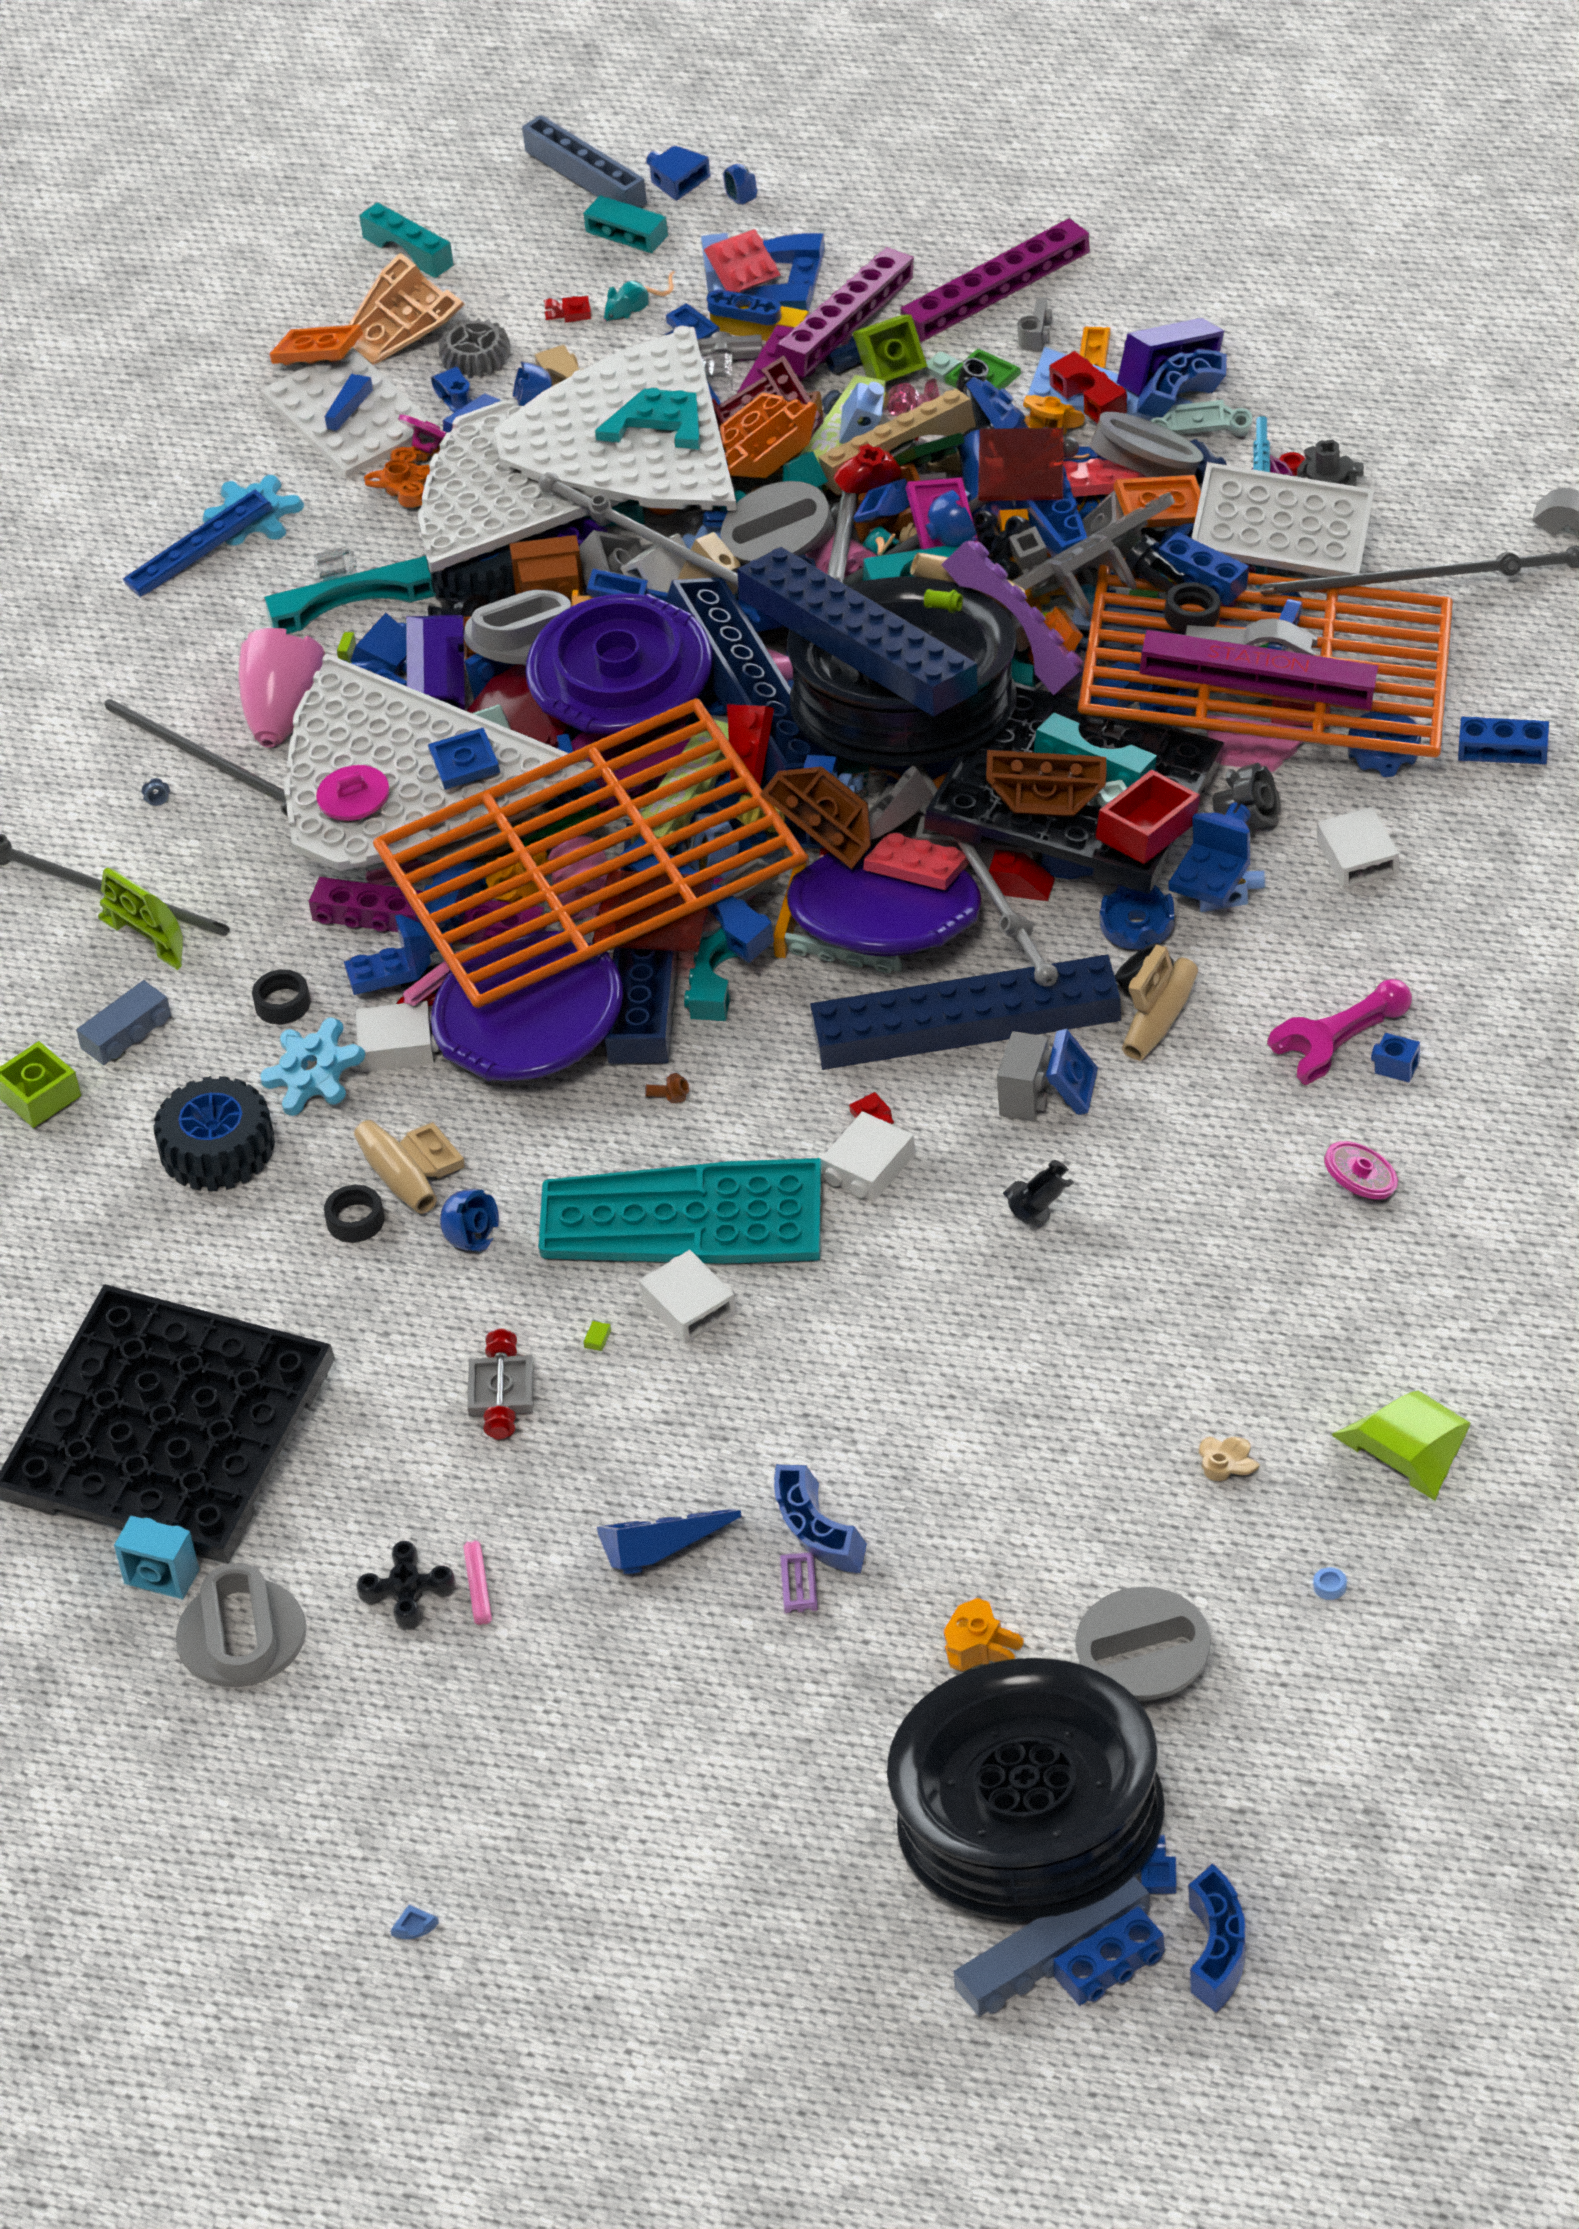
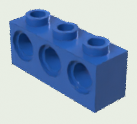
M1176 532L1158 549V553L1171 562L1180 573L1187 574L1185 583L1196 582L1214 589L1219 595L1221 603L1229 605L1247 588L1248 565L1184 534Z
M1461 716L1458 761L1547 765L1549 721Z
M1138 1906L1053 1959L1054 1978L1078 2006L1087 2001L1094 2002L1103 1996L1106 1989L1117 1982L1122 1984L1128 1981L1136 1970L1144 1965L1151 1966L1158 1962L1163 1953H1165L1164 1934ZM1136 1940H1144V1942H1135V1941H1136ZM1107 1958H1116L1115 1960H1107ZM1079 1976H1088L1087 1978H1078Z

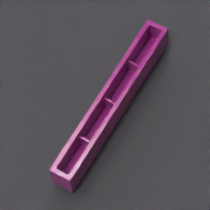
M1147 630L1142 648L1139 674L1371 710L1378 665Z

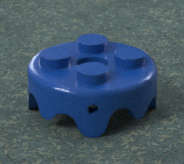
M1371 711L1360 716L1361 718L1417 724L1411 717ZM1350 728L1348 731L1350 736L1380 739L1378 738L1380 736H1389L1382 738V740L1421 744V737L1354 728ZM1348 747V758L1355 757L1362 770L1374 768L1380 771L1383 777L1395 776L1400 765L1406 762L1414 765L1417 759L1416 755Z
M1118 885L1113 894L1105 895L1102 898L1099 911L1102 933L1111 943L1127 949H1143L1153 943H1161L1170 935L1174 927V902L1172 894L1164 895L1156 885H1154L1150 894ZM1134 918H1142V919H1144V920L1141 921V922H1132V921H1130L1131 919H1134Z

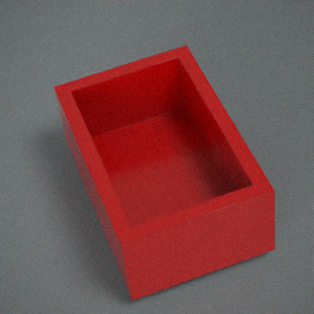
M1151 769L1099 810L1096 839L1145 864L1193 826L1192 817L1198 813L1200 794Z

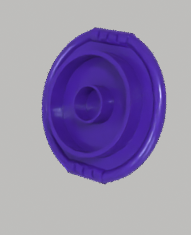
M627 593L605 595L583 601L566 609L544 626L536 636L528 652L525 670L526 681L534 700L543 713L587 734L612 735L696 699L710 676L712 648L704 628L693 614L650 594Z
M877 845L870 846L853 869L849 868L831 852L825 854L792 877L787 893L790 913L805 931L826 943L851 952L871 956H901L932 947H940L977 921L981 908L979 887L965 869L946 890L864 870V859Z
M564 930L535 931L461 965L466 973L469 974L564 932ZM571 941L474 985L480 994L485 993L578 950ZM604 952L488 1005L475 1008L451 971L441 984L433 1002L431 1011L432 1033L445 1059L487 1081H522L546 1076L581 1060L607 1036L619 1015L622 1005L623 985L621 975L609 953Z

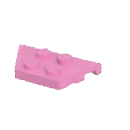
M1207 714V718L1312 731V728ZM1206 730L1207 737L1225 742L1220 765L1242 767L1260 763L1261 767L1266 766L1271 772L1279 768L1285 759L1290 758L1296 753L1297 747L1302 743V741Z

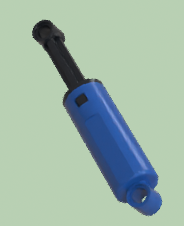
M968 358L963 362L956 381L957 390L971 399L976 427L970 428L962 434L965 443L959 450L963 484L965 490L971 494V500L1005 480L1006 472L1011 466L1009 449L994 426H991L990 420L966 385L972 377L983 382L987 378L989 372L988 365L977 358ZM1008 490L971 513L972 519L980 510L992 512L997 517L1000 510H1015V495L1011 494Z

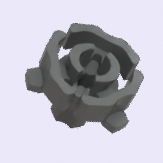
M1332 439L1321 440L1315 447L1311 446L1304 449L1306 459L1297 468V477L1305 478L1307 476V479L1341 484L1344 480H1349L1344 485L1356 486V476L1364 475L1363 463L1353 462L1349 456L1340 457L1339 443Z
M1260 763L1242 766L1237 770V773L1233 769L1227 770L1225 779L1232 789L1217 792L1213 795L1214 812L1225 815L1232 803H1238L1234 813L1238 811L1241 804L1246 806L1251 813L1250 819L1245 823L1250 830V837L1255 836V829L1273 826L1277 823L1278 816L1275 813L1281 811L1280 796L1276 789L1274 778L1266 766L1261 767Z

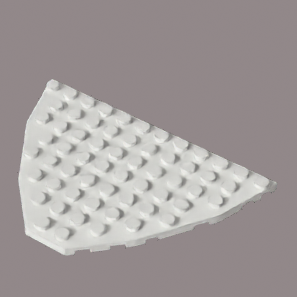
M676 327L674 333L617 351L584 370L575 371L573 376L543 391L494 428L500 467L509 471L512 468L521 470L522 476L539 481L542 474L551 472L559 477L560 483L572 489L578 488L584 491L585 495L604 494L607 499L625 502L628 499L637 500L640 506L649 508L684 509L688 505H701L702 510H712L713 505L727 506V511L737 510L736 499L694 327ZM644 388H658L670 391L684 390L697 394L699 450L676 448L674 437L678 431L628 427L619 443L596 441L595 430Z
M503 400L456 417L452 423V431L446 433L440 443L439 453L434 454L430 461V473L427 474L422 507L418 512V522L431 572L441 571L456 563L468 561L472 557L492 552L507 544L516 543L534 534H541L550 528L565 525L577 518L591 515L589 509L556 492L553 494L544 493L539 487V481L522 476L521 470L512 468L509 471L500 467L494 428L523 407L516 406L515 401ZM574 488V490L585 495L584 491H581L578 488ZM608 499L612 506L620 503L619 501Z
M325 654L320 671H316L313 676V685L310 690L305 692L293 717L294 729L293 736L290 738L286 767L288 773L284 782V793L294 852L338 871L383 862L373 846L375 838L569 753L339 658ZM484 727L501 773L444 790L428 744ZM582 760L495 798V801L502 808L595 766L591 762ZM352 765H366L380 770L388 780L390 792L387 801L378 811L361 819L343 821L328 817L320 810L316 793L320 783L329 774L340 768ZM552 799L508 817L507 820L511 822L522 818ZM484 804L392 843L388 847L393 855L489 812ZM492 824L458 840H463L469 836L497 827V824Z

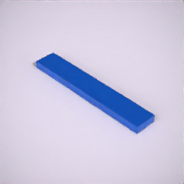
M254 489L123 578L124 583L137 596H144L273 509L271 502Z

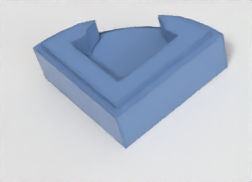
M408 1905L390 1930L391 1936L400 1939L418 1938L431 1932L439 1924V1920L436 1916Z

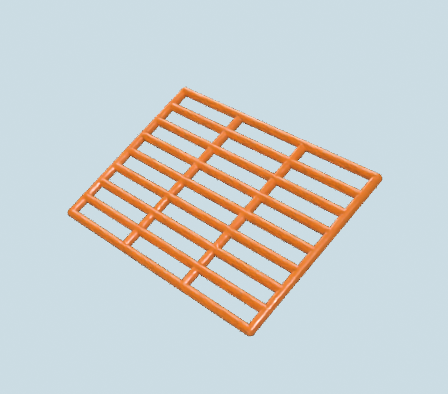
M1099 565L1077 708L1080 714L1432 758L1440 755L1453 600L1450 597L1363 586H1347L1308 591L1327 594L1326 600L1277 594L1262 595L1260 592L1243 591L1233 600L1281 607L1285 606L1288 598L1303 602L1302 609L1325 612L1324 619L1300 616L1297 625L1301 628L1323 630L1322 637H1318L1317 646H1312V648H1321L1320 655L1315 656L1378 665L1377 674L1435 681L1434 688L1376 681L1374 693L1433 700V707L1373 700L1371 710L1144 675L1139 674V671L1096 666L1097 659L1140 664L1141 652L1100 648L1099 641L1143 646L1146 635L1101 629L1102 622L1178 631L1172 628L1165 618L1104 611L1105 604L1164 611L1166 599L1108 593V586L1130 587L1125 582L1122 583L1116 575L1110 574V567ZM1248 573L1247 584L1261 586L1267 583L1305 579ZM1144 578L1135 579L1136 589L1165 592L1154 587ZM1338 595L1441 607V613L1434 614L1338 602ZM1184 604L1178 606L1183 610L1190 612H1201L1206 610L1205 608L1195 604ZM1221 604L1219 619L1227 618L1257 622L1261 619H1279L1281 613L1224 607ZM1336 613L1439 626V632L1336 620ZM1218 619L1217 624H1216V626H1215V627H1222V628L1246 629V628H1244V627L1219 625V619ZM1334 632L1438 644V649L1433 651L1335 639ZM1332 650L1436 662V670L1332 657ZM1094 678L1192 689L1198 690V698L1093 685ZM1210 692L1314 704L1315 708L1314 712L1213 700L1209 699ZM1092 696L1196 709L1195 716L1090 704ZM1326 706L1429 718L1432 720L1431 726L1328 714L1326 713ZM1215 711L1313 723L1312 731L1211 719L1207 718V712ZM1324 725L1430 738V744L1423 745L1325 733Z
M699 699L690 700L373 840V846L475 1008L488 1005L802 865L808 860L807 854L774 806L760 795L763 790ZM692 712H695L700 720L607 762L601 755V752ZM708 731L713 738L709 742L620 781L613 773V771L702 732ZM717 750H721L726 757L722 761L631 800L626 790ZM587 758H590L595 766L502 808L495 801V798ZM734 769L739 778L647 819H644L639 812L644 807L728 770ZM602 777L608 785L515 827H512L507 820L508 817ZM744 788H747L752 795L747 800L657 839L651 830ZM615 796L620 803L619 806L526 847L519 838L610 797ZM484 804L489 812L393 855L388 847L392 843ZM758 807L765 814V817L673 858H670L665 851V848ZM628 815L633 823L629 827L540 866H537L532 858ZM496 823L501 831L497 835L408 874H405L400 867L403 863ZM772 826L779 834L778 837L683 878L678 868ZM641 835L646 842L643 846L552 886L549 885L545 878L549 874L635 836ZM509 843L514 851L422 893L417 894L412 884L503 844ZM787 846L792 853V856L698 898L691 890L692 887L782 847ZM654 854L659 862L655 866L563 906L557 897ZM519 862L526 869V872L431 914L424 905ZM664 874H667L672 881V884L577 926L570 917ZM531 882H534L539 890L532 895L442 934L437 926L438 923ZM679 893L686 902L590 946L583 937ZM543 902H547L552 910L456 954L449 945ZM558 921L565 930L469 974L466 973L461 965ZM571 941L578 950L485 993L480 994L474 985Z

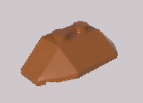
M987 750L986 781L1013 814L1074 817L1106 786V757Z
M822 766L778 771L760 793L762 797L851 869L854 868L871 846L868 803Z

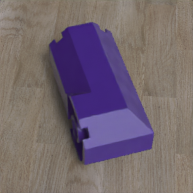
M463 615L406 616L407 687L465 710Z

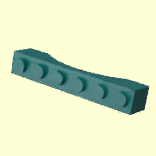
M422 556L264 596L271 627L287 629L286 634L303 630L310 622L323 613L351 602L366 599H393L411 603L435 597L436 594L432 589V578L428 571L427 558Z

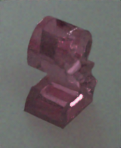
M936 378L930 379L925 383L924 394H919L909 383H901L891 388L888 402L889 413L893 416H899L902 413H907L919 407L924 402L939 397L940 393Z

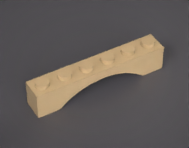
M956 388L946 391L943 395L924 402L919 407L907 413H902L897 418L878 425L873 430L861 436H856L839 447L831 448L828 452L818 456L819 464L828 480L823 485L837 495L842 494V489L835 482L833 476L846 461L858 454L860 446L870 444L873 447H881L882 450L889 452L903 442L925 435L950 436L959 432L964 433L968 429L976 427L971 399Z

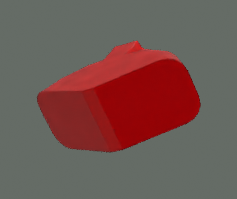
M870 444L859 447L858 454L846 461L837 470L833 478L844 492L861 494L888 484L901 474L902 469L888 451L882 450L881 447H873Z

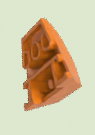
M761 393L720 425L721 439L726 450L725 458L728 462L729 474L732 476L767 478L808 446L817 411L816 404L809 402L806 405L802 404L798 399L786 401L783 396Z

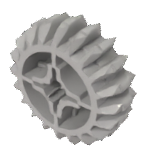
M468 318L467 322L462 323L458 321L457 326L451 325L449 326V331L443 332V337L439 339V358L444 365V369L458 367L462 375L467 374L469 379L474 374L481 378L482 373L486 372L488 375H491L492 369L500 371V366L506 365V360L510 358V339L505 329L500 327L498 322L491 323L490 319L481 321L480 318L476 321H471Z

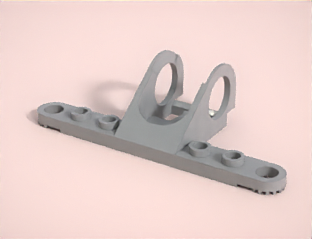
M1170 492L1164 493L1159 496V499L1157 497L1154 498L1155 500L1148 502L1145 507L1135 509L1011 582L1025 590L1032 586L1038 589L1050 582L1048 577L1052 575L1084 617H1088L1090 605L1075 575L1092 565H1106L1112 569L1122 583L1125 582L1132 590L1136 589L1134 577L1118 547H1115L1114 544L1124 539L1122 534L1132 529L1133 532H1136L1147 526V519L1173 505L1175 500Z

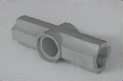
M719 331L712 334L710 338L697 339L702 362L711 361L715 366H721V364L727 366L736 359L757 358L762 351L761 335L732 337L730 333Z

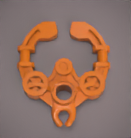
M440 444L431 454L415 447H399L391 452L390 461L385 464L383 470L373 471L364 476L365 485L372 488H385L387 494L398 496V502L402 506L410 508L422 506L423 484L426 482L427 474L430 473V465L421 466L418 465V461H427V457L438 454ZM373 478H378V479H380L379 481H376V482L371 481V479H373Z

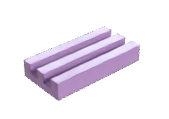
M811 1552L780 1555L785 1613H791V1610L805 1612L804 1609L811 1608V1611H818L814 1555ZM802 1561H807L810 1599L805 1600L803 1596ZM794 1562L797 1600L794 1601L790 1600L788 1563Z

